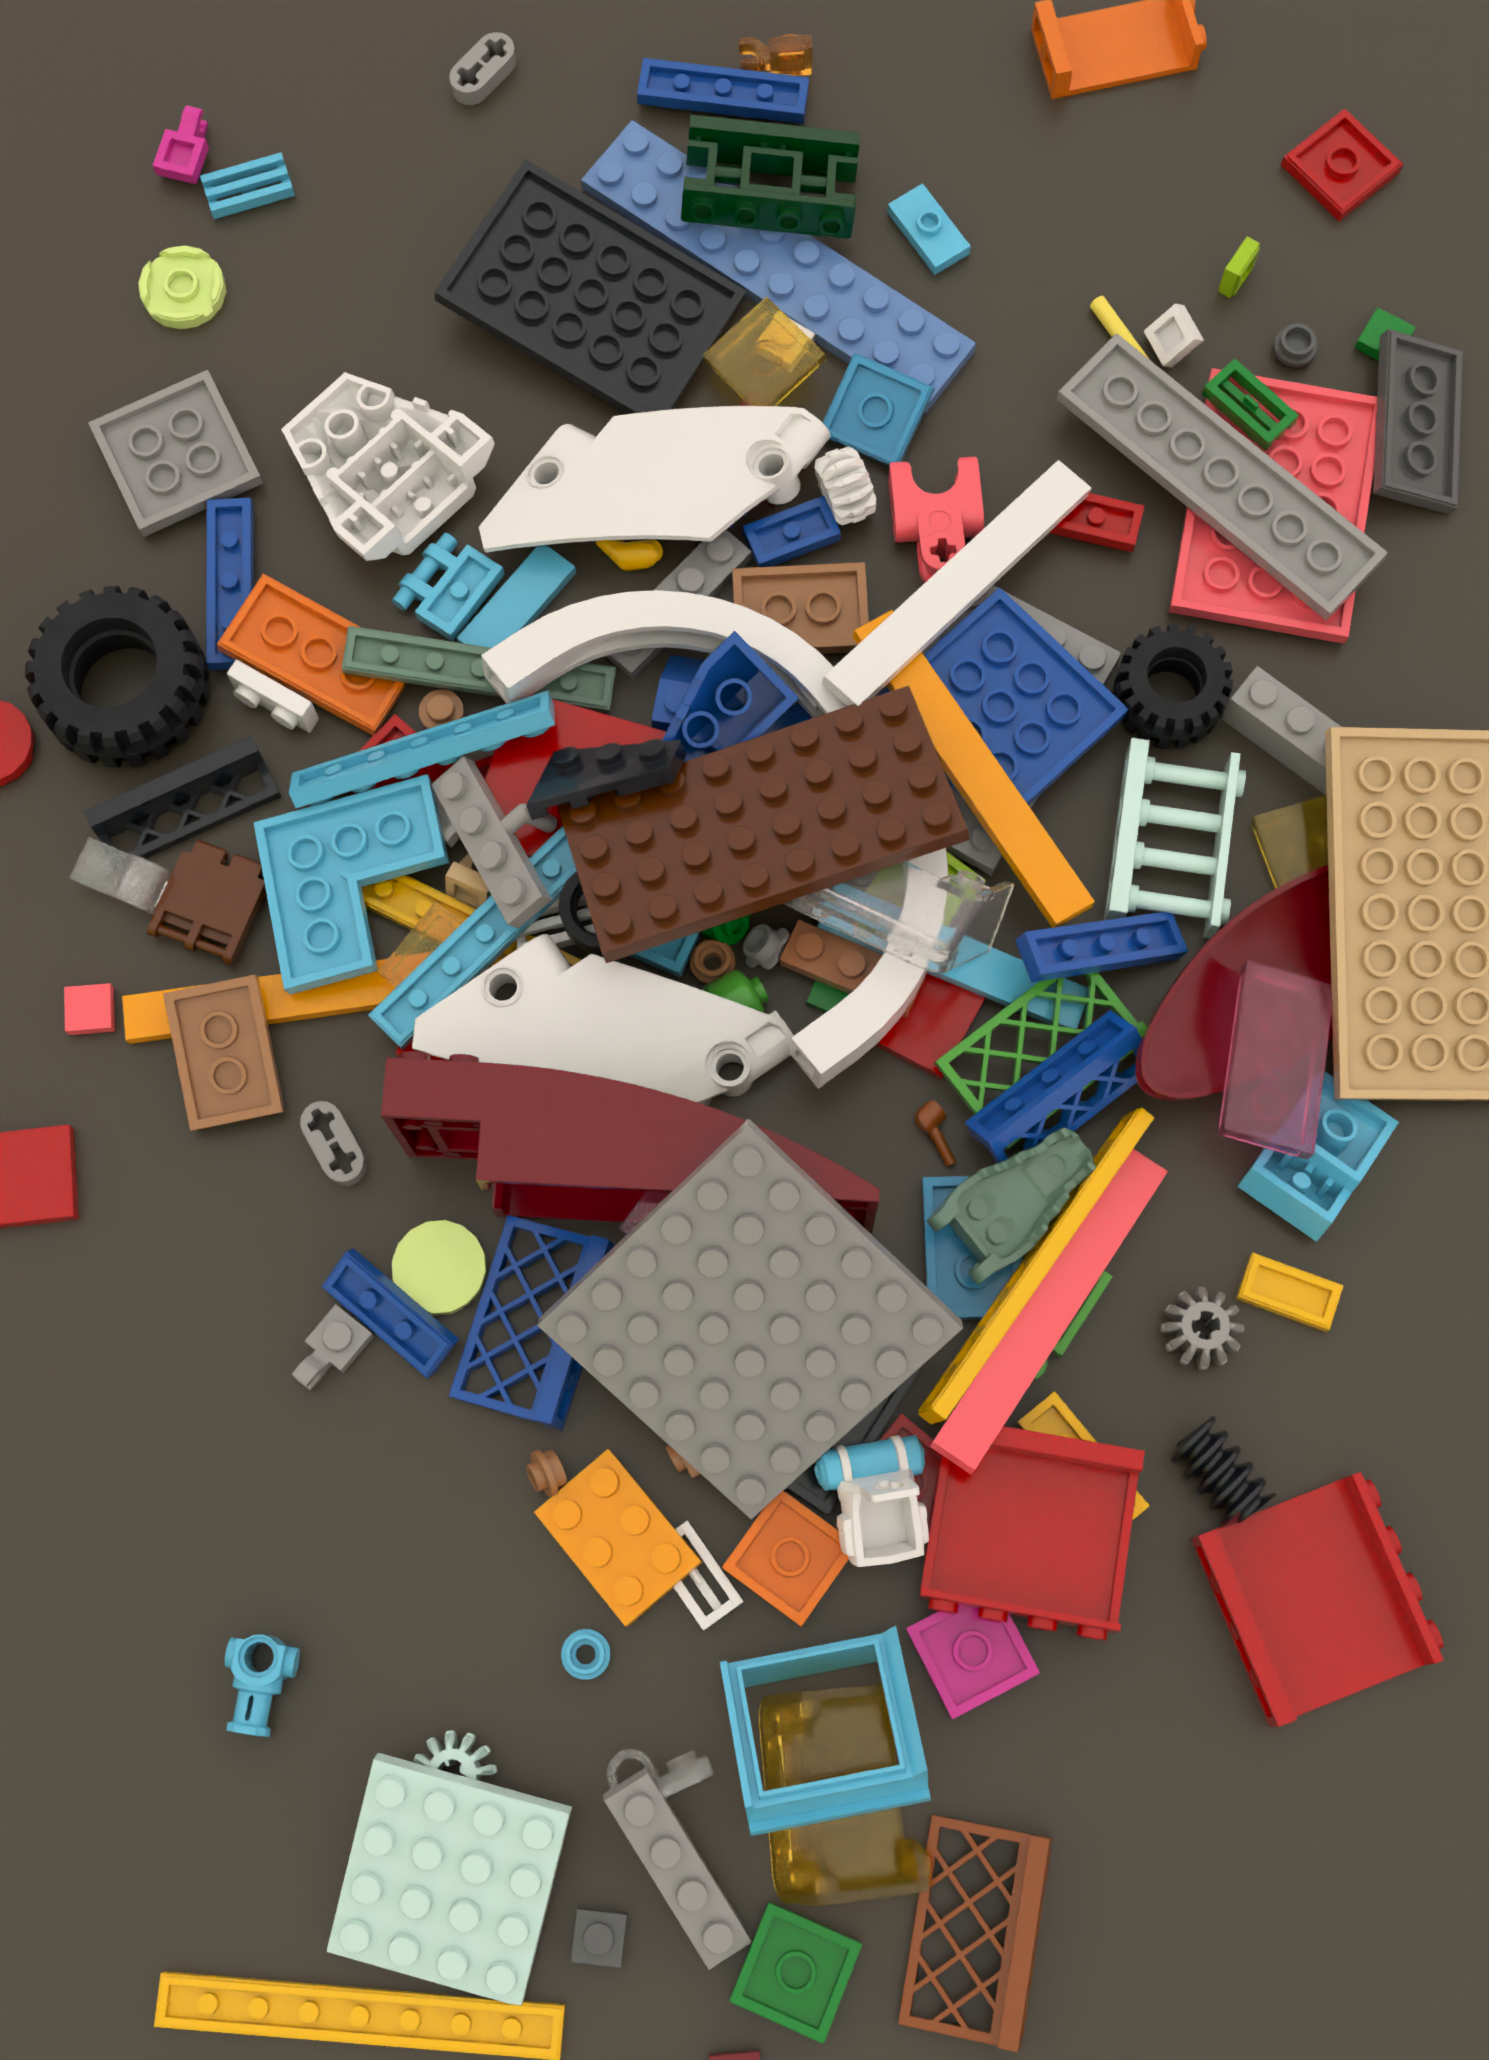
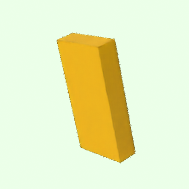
M1252 1252L1235 1299L1327 1332L1330 1330L1344 1285Z

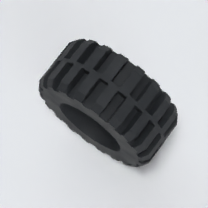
M105 586L103 588L104 593L97 595L94 594L92 589L79 594L81 600L71 605L66 600L56 608L59 614L53 620L46 617L38 627L42 633L41 638L34 637L31 640L27 652L34 661H27L25 664V678L30 683L27 688L30 700L36 707L39 716L58 741L70 752L76 751L78 756L85 761L93 764L99 758L105 767L119 768L123 760H127L131 767L145 765V757L153 754L159 760L170 754L166 748L172 743L176 742L181 746L190 737L186 730L190 724L198 726L204 715L199 704L205 705L208 702L210 689L206 681L210 678L203 652L181 614L177 610H172L168 602L157 595L151 596L149 599L145 590L134 587L128 588L127 593H122L119 586ZM133 648L148 651L157 657L156 670L150 684L133 700L113 707H99L82 701L81 690L86 674L106 654L120 649Z

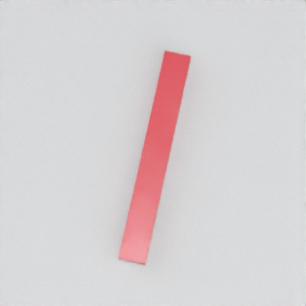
M1135 1149L1130 1152L972 1381L930 1445L932 1449L972 1475L1166 1176L1167 1170Z

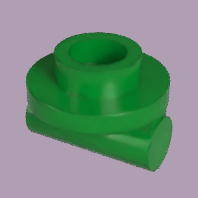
M750 915L700 931V933L708 940L714 939L727 945L736 944L748 931Z

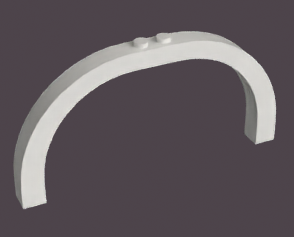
M661 590L632 591L599 596L571 604L541 617L481 655L484 677L507 704L531 696L570 670L600 657L641 648L661 647L691 649L712 653L735 630L799 697L797 702L812 718L847 707L822 684L824 676L833 666L819 651L796 633L773 619L744 606L719 598L688 592ZM946 848L902 863L904 875L903 908L895 934L884 955L872 972L852 993L791 1037L790 1055L818 1089L874 1047L898 1022L914 999L930 966L942 927L947 900L948 866Z

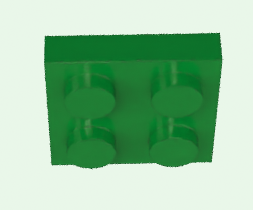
M768 1901L729 2002L824 2044L862 1947V1942Z

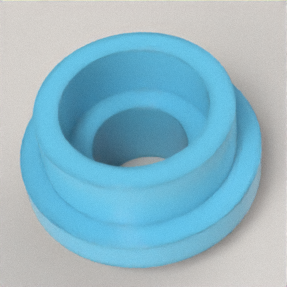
M582 1629L572 1633L565 1640L561 1650V1659L566 1671L573 1677L582 1680L594 1679L600 1676L608 1667L611 1658L610 1646L605 1637L591 1629ZM583 1645H591L595 1650V1659L590 1664H582L577 1658V1652Z

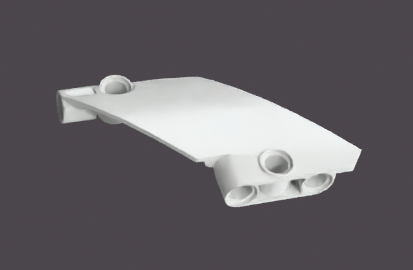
M719 406L613 416L597 437L572 424H564L555 431L479 526L483 548L487 553L522 547L602 540L662 539L712 542L746 512L766 499L769 503L778 505L785 504L794 499L800 490L801 484L797 474L801 469L808 467L831 435L828 428L806 409L795 406Z
M543 934L528 941L415 1018L412 1048L413 1050L448 1061L450 1055L468 1054L478 1057L479 1062L542 1067L599 1076L659 1090L701 1103L721 1094L729 1097L744 1094L751 1087L755 1079L791 1056L789 1049L791 1037L794 1035L776 1010L768 1015L723 997L616 961L606 963L603 957L594 954L588 955L571 967L550 935ZM506 983L517 985V990L510 999L503 1001L495 999V994L502 985ZM729 1062H736L744 1067L742 1075L733 1081L724 1080L719 1076L721 1068Z

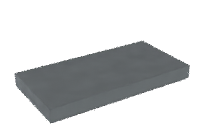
M1387 329L1380 335L1373 494L1445 514H1450L1458 509L1462 350L1391 329Z

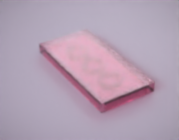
M1247 960L1241 966L1218 1135L1306 1160L1314 1155L1333 1005L1331 984Z

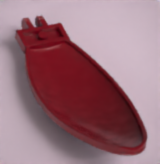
M1328 864L1279 886L1250 904L1220 928L1184 967L1156 1009L1138 1048L1136 1078L1139 1086L1146 1094L1162 1100H1186L1235 1088L1269 1075L1299 1060L1333 1037Z

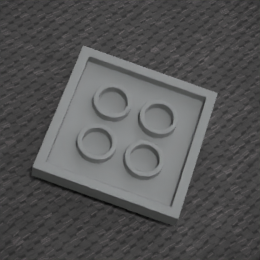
M208 370L88 422L143 537L207 509V500L230 499L263 484L261 476Z

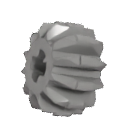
M1199 1287L1196 1290L1194 1300L1186 1291L1181 1292L1177 1296L1180 1307L1169 1304L1164 1310L1167 1317L1174 1322L1163 1323L1160 1326V1332L1166 1335H1175V1339H1172L1165 1345L1166 1350L1172 1352L1180 1346L1184 1352L1179 1358V1363L1183 1366L1187 1365L1194 1355H1196V1364L1199 1370H1206L1209 1367L1210 1357L1218 1366L1224 1365L1228 1361L1224 1350L1236 1353L1240 1348L1238 1341L1230 1335H1238L1244 1332V1325L1233 1323L1229 1320L1239 1312V1308L1236 1305L1230 1306L1226 1310L1220 1307L1225 1300V1294L1222 1292H1218L1209 1302L1208 1292L1205 1287ZM1200 1318L1206 1320L1204 1326L1210 1324L1212 1332L1204 1339L1198 1337L1201 1333L1200 1331L1194 1333L1192 1326Z

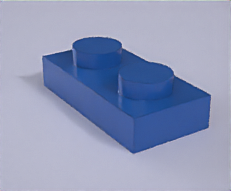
M825 496L743 526V536L749 549L752 551L757 567H772L841 540V531Z

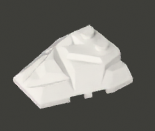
M345 372L281 429L321 506L325 510L335 533L366 561L386 558L391 552L400 555L411 554L473 497L476 490L473 477L485 468L495 445L493 438L463 413L450 410L448 415L430 409L428 402L415 397L412 402L396 397L391 388Z

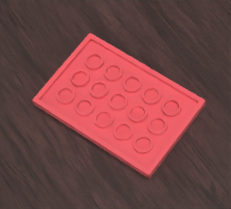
M1212 368L1208 382L1221 370ZM1256 376L1299 415L1296 424L1290 429L1287 428L1284 435L1278 440H1274L1272 446L1266 451L1205 398L1204 404L1363 533L1365 532L1375 461L1376 396ZM1232 377L1228 378V380L1232 384H1234L1241 392H1243L1245 395L1248 394L1250 397H1252L1259 404L1258 407L1262 409L1276 423L1280 422L1279 419H1277L1270 411H1268L1260 402H1258L1251 394H1249ZM1186 507L1169 613L1330 642L1346 643L1350 632L1355 592L1326 621L1191 509Z

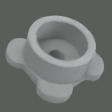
M760 924L753 928L743 944V952L747 956L746 964L750 968L762 965L766 970L774 967L785 949V943L789 938L788 930L780 928L775 931L766 924Z

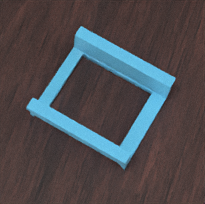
M896 1625L881 1634L727 1663V1660L720 1662L751 1836L931 1801L928 1788V1769ZM878 1662L899 1765L763 1791L745 1688Z

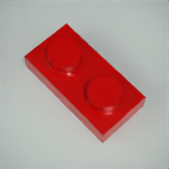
M1089 493L1049 533L1133 553L1145 506Z

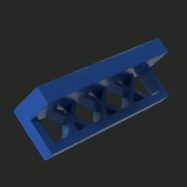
M1109 1010L964 1122L971 1136L990 1151L996 1164L1008 1159L1003 1149L1019 1137L1026 1138L1023 1150L1033 1148L1048 1135L1066 1127L1074 1132L1137 1083L1136 1063L1123 1073H1116L1120 1058L1132 1050L1137 1058L1138 1048L1142 1039L1137 1028ZM1092 1080L1099 1081L1095 1095L1087 1101H1079L1083 1087ZM1055 1109H1063L1059 1123L1050 1130L1043 1129L1046 1116Z

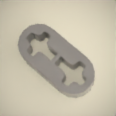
M500 32L485 35L453 66L450 71L449 80L453 97L458 102L464 105L479 104L513 71L516 66V53L513 41L508 35ZM503 51L504 56L500 57L498 54H500ZM491 52H493L494 54H496L495 56H493V57L490 59L489 54H490ZM476 78L477 84H470V82H472ZM463 80L469 82V83L465 84L464 86H462V81H463Z
M327 1101L311 1103L301 1115L300 1126L323 1171L332 1182L340 1186H351L358 1183L367 1171V1161L344 1116L335 1105ZM322 1113L327 1119L335 1118L329 1123V1127L335 1137L328 1141L319 1129L311 1130L317 1125L315 1117ZM338 1147H341L348 1158L356 1156V1159L351 1162L353 1170L348 1174H345L341 1169L333 1171V1168L339 1164L333 1152Z

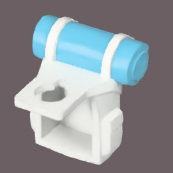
M898 1435L874 1442L849 1446H833L832 1449H829L815 1462L814 1472L819 1485L822 1486L824 1491L837 1490L842 1510V1514L837 1516L841 1551L857 1567L892 1564L924 1555V1544L929 1541L927 1511L924 1503L917 1500V1495L920 1492L919 1486L914 1482V1476L923 1473L925 1452L916 1435L906 1437Z

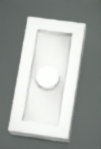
M237 659L227 672V676L235 689L233 694L236 698L251 708H256L259 704L270 710L272 718L284 727L293 730L295 726H298L310 733L318 722L319 717L311 701Z

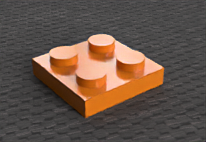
M783 1490L761 1511L724 1563L722 1569L802 1627L849 1559L841 1551L838 1530Z

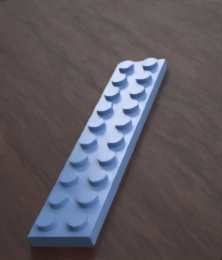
M633 120L630 121L581 179L582 190L637 226L747 290L745 297L774 316H777L780 312L815 333V343L847 364L850 363L855 352L933 386L934 392L924 414L929 411L975 352L976 342L811 235L682 221L681 209L684 177L706 179L707 168L686 165V154ZM714 183V186L737 188L733 185Z

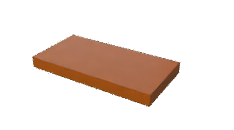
M264 573L217 643L218 651L234 660L237 659L372 736L380 729L408 684L342 673L348 626H360Z

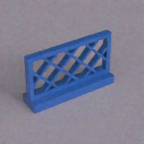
M508 1215L449 1397L563 1431L583 1367L550 1337L552 1345L549 1355L532 1364L522 1343L543 1330L535 1325L517 1335L507 1314L531 1302L540 1318L544 1312L537 1297L558 1285L561 1286L565 1294L569 1290L566 1281L573 1277L571 1288L615 1244L603 1237L595 1235L589 1237ZM517 1229L533 1233L541 1247L517 1261L511 1249ZM542 1236L552 1238L555 1240L549 1244H546ZM567 1243L583 1247L578 1264L561 1273L551 1253ZM546 1257L555 1277L532 1290L522 1269ZM509 1258L512 1265L505 1268L507 1259ZM516 1273L526 1294L503 1306L497 1295L499 1284L502 1280ZM494 1303L497 1310L490 1314L492 1305ZM501 1318L511 1339L488 1352L482 1340L485 1327ZM516 1347L526 1368L503 1381L493 1359ZM478 1348H479V1350H480L482 1356H480L479 1358L475 1359L476 1354H477V1351H478ZM487 1364L497 1385L479 1395L465 1391L470 1373ZM544 1368V1371H543V1374H542V1377H541V1380H540V1378H539L537 1372ZM529 1376L537 1388L531 1410L516 1406L507 1390ZM501 1393L505 1402L492 1399V1397Z

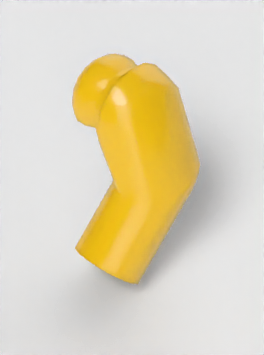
M655 539L624 542L623 540L596 541V545L624 571L650 568L660 561L663 555L662 546Z

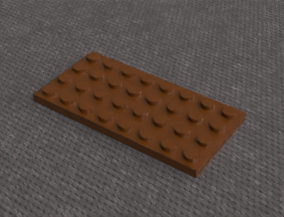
M909 685L864 700L859 706L853 704L683 762L673 783L621 797L615 795L613 790L604 792L591 798L589 805L572 809L570 802L557 805L600 949L606 963L970 840L968 828Z

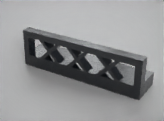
M248 736L83 812L90 827L98 836L113 870L118 872L278 799L281 795L253 737ZM259 770L267 789L251 796L236 792L241 778ZM229 784L228 789L222 788L223 786ZM211 792L224 797L219 810L210 815L195 811L201 796ZM232 800L238 801L231 805ZM188 803L186 808L181 807L182 805ZM169 811L183 815L177 830L168 834L153 830L160 815ZM191 818L197 820L195 822L190 823ZM146 822L144 827L139 826L140 824ZM127 830L141 834L135 849L118 856L110 838ZM150 837L155 839L148 843Z

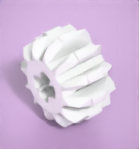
M849 446L839 450L837 448L825 453V456L816 459L814 468L818 487L821 490L822 496H825L838 524L842 526L849 523L854 524L866 519V516L875 513L877 498L873 491L869 473L856 450Z

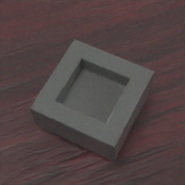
M578 1907L571 1962L621 1968L628 1913Z

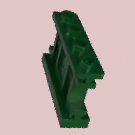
M691 115L686 165L707 167L706 179L684 177L681 220L692 223L849 239L852 236L856 195L835 193V181L855 183L860 132ZM716 163L742 165V167L716 165ZM750 172L792 176L791 188L749 184ZM802 172L826 174V177L802 174ZM714 183L738 185L740 189L714 186ZM800 192L823 194L824 197L800 195Z

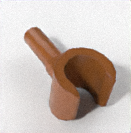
M929 1100L916 1111L914 1122L921 1131L929 1135L930 1139L933 1140L947 1167L957 1162L943 1137V1133L938 1129V1126L947 1118V1115L936 1101Z

